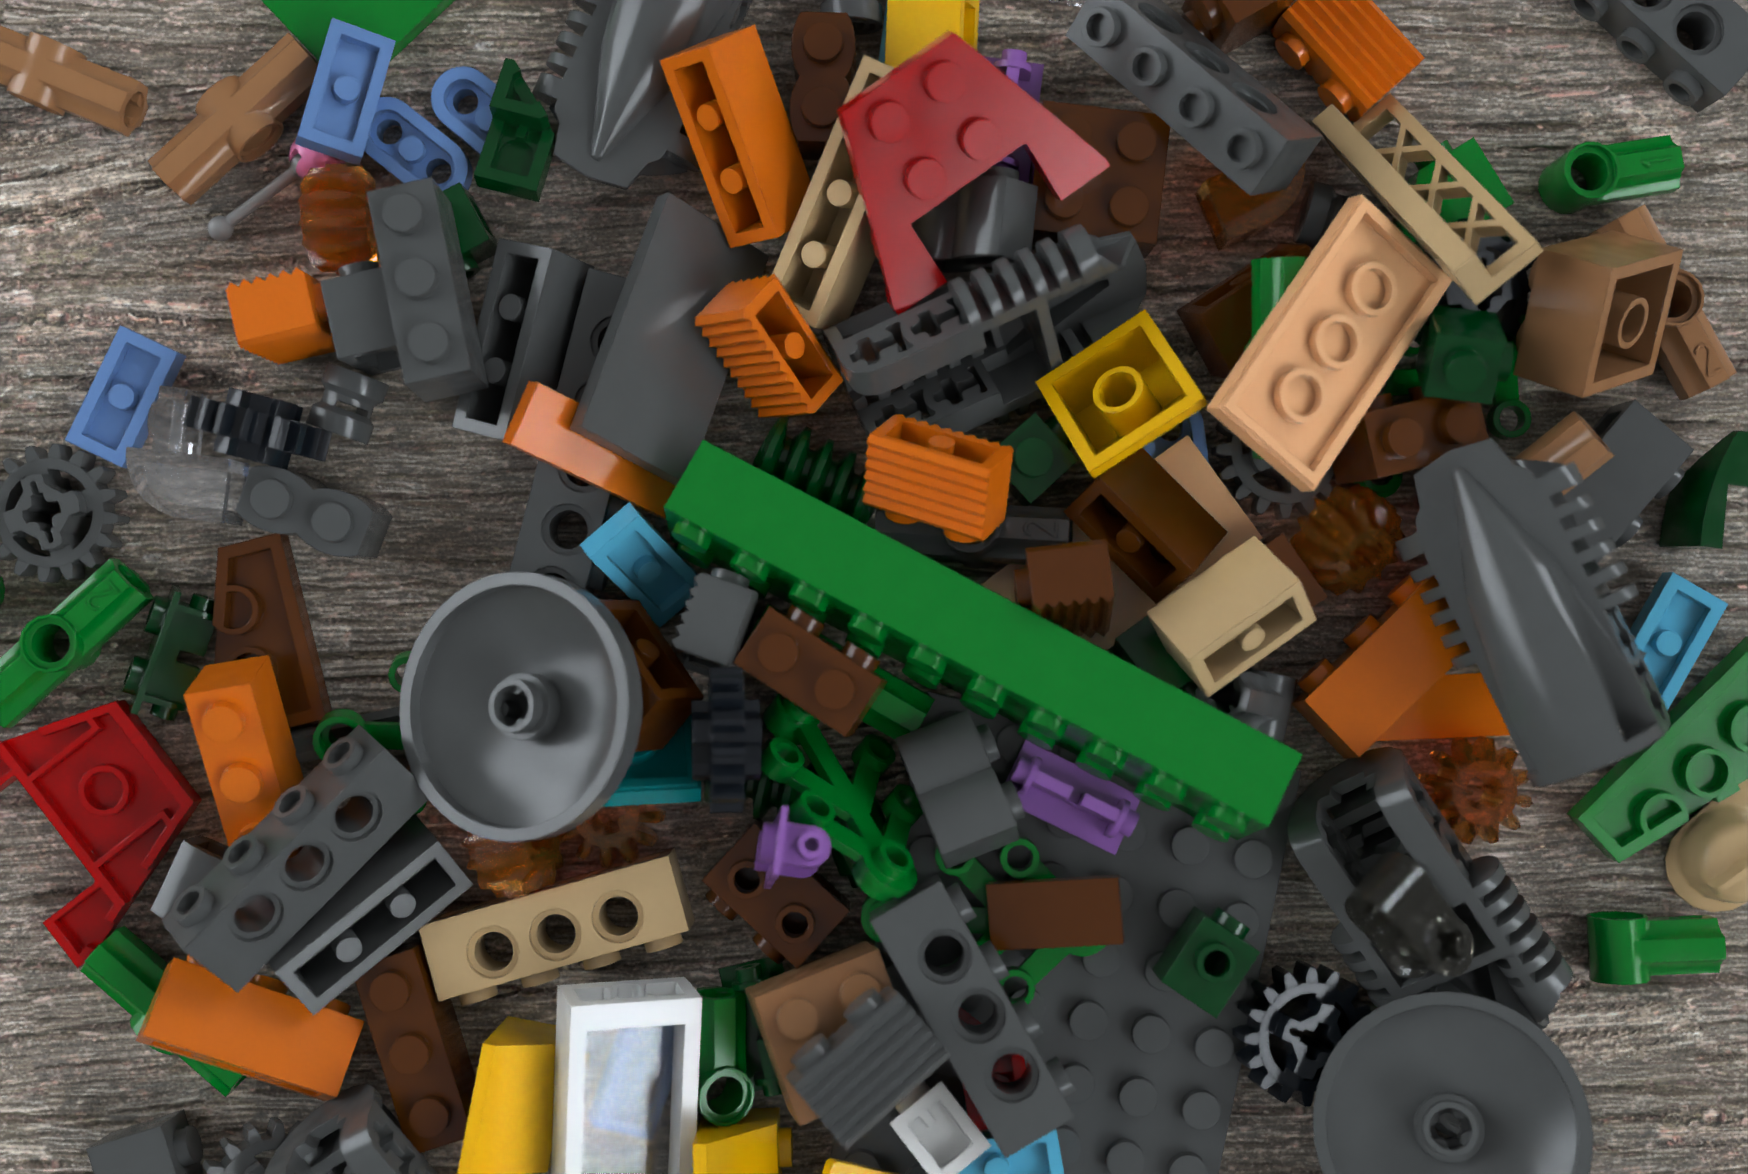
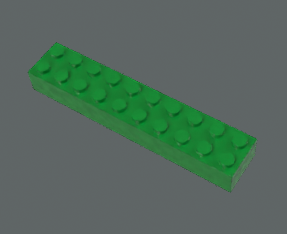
M702 440L664 506L671 541L677 544L674 550L687 561L705 569H708L712 562L725 570L746 577L750 580L748 589L759 593L758 598L764 599L769 592L790 603L789 608L792 604L797 606L821 623H827L846 633L845 642L847 640L852 642L876 659H879L881 653H884L905 664L902 672L915 682L931 689H936L938 684L941 683L960 693L962 696L959 702L970 711L987 719H994L996 714H999L1020 725L1017 733L1034 745L1052 750L1054 744L1077 755L1075 764L1085 772L1106 781H1110L1112 775L1130 783L1136 787L1133 795L1147 805L1168 812L1170 807L1173 806L1194 817L1191 824L1192 827L1217 841L1227 843L1230 837L1239 840L1269 827L1303 756L1302 753L705 440Z

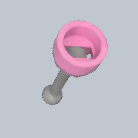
M295 139L290 146L288 155L291 167L227 216L213 217L207 226L209 235L217 241L228 240L233 235L235 225L298 177L308 181L322 182L333 177L346 167V162L296 145Z

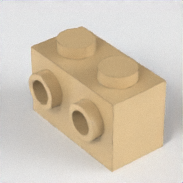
M1255 535L1233 551L1223 555L1215 564L1178 590L1168 594L1160 603L1146 612L1165 650L1207 697H1210L1317 620L1301 581Z

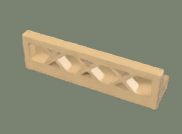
M1391 93L1353 125L1333 104L1312 120L1341 161L1475 305L1479 304L1544 252L1538 241ZM1394 119L1400 125L1396 147L1375 149L1368 140ZM1413 139L1418 145H1412ZM1435 161L1430 184L1410 185L1404 179L1408 163ZM1448 175H1449L1455 182H1447ZM1467 197L1472 199L1468 221L1446 223L1440 217L1443 199ZM1485 213H1486L1492 220H1484V215H1485ZM1509 236L1516 244L1485 268L1476 255L1480 237Z

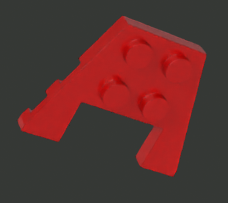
M946 31L837 109L858 192L862 196L871 229L870 237L875 256L879 259L883 274L887 301L897 315L905 312L947 282L912 228V223L1020 146L1024 147L1052 195L1061 201L1110 167L1103 155L952 31Z
M126 700L113 701L39 727L37 730L0 741V792L18 779L95 880L91 886L43 922L77 968L84 966L85 960L95 948L113 933L202 801L136 714L131 713L130 705Z

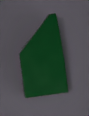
M505 58L489 105L492 121L474 172V178L478 187L539 202L552 161L556 138L550 127L548 114L540 101L537 102L522 77L521 70L516 61Z
M1732 431L1700 457L1685 472L1676 487L1670 491L1661 526L1659 547L1673 549H1722L1728 489L1748 487V432Z

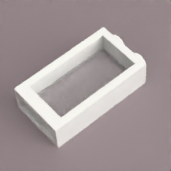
M686 977L557 985L551 1174H693L692 1144L697 1132L702 996Z

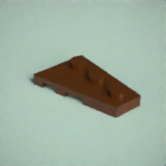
M274 533L218 548L212 625L217 629L214 664L269 655L289 728L320 721L325 714L332 711L289 536Z

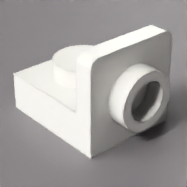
M925 1081L919 1084L895 1106L900 1115L889 1123L927 1174H958L991 1147V1144L942 1081L932 1089H930Z

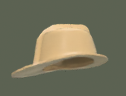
M1748 779L1738 785L1740 788L1738 792L1719 803L1711 801L1704 805L1670 839L1665 855L1666 877L1675 893L1692 907L1709 912L1734 910L1748 902Z

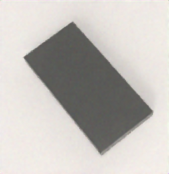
M670 192L657 196L570 429L676 486L702 440L705 438L729 368L723 367L724 358L716 357L717 348L709 347L708 337H702V327L695 326V317L730 282L734 281L736 283L741 279L745 281L748 278L752 280L757 276L761 278L769 256L751 244L730 248L720 224Z

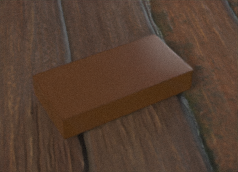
M1119 875L991 881L986 884L990 940L996 950L1124 944Z

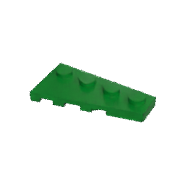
M1747 636L1668 713L1671 725L1663 737L1640 751L1621 759L1566 813L1607 858L1618 863L1624 861L1688 822L1689 814L1711 801L1719 803L1740 790L1738 785L1748 779Z

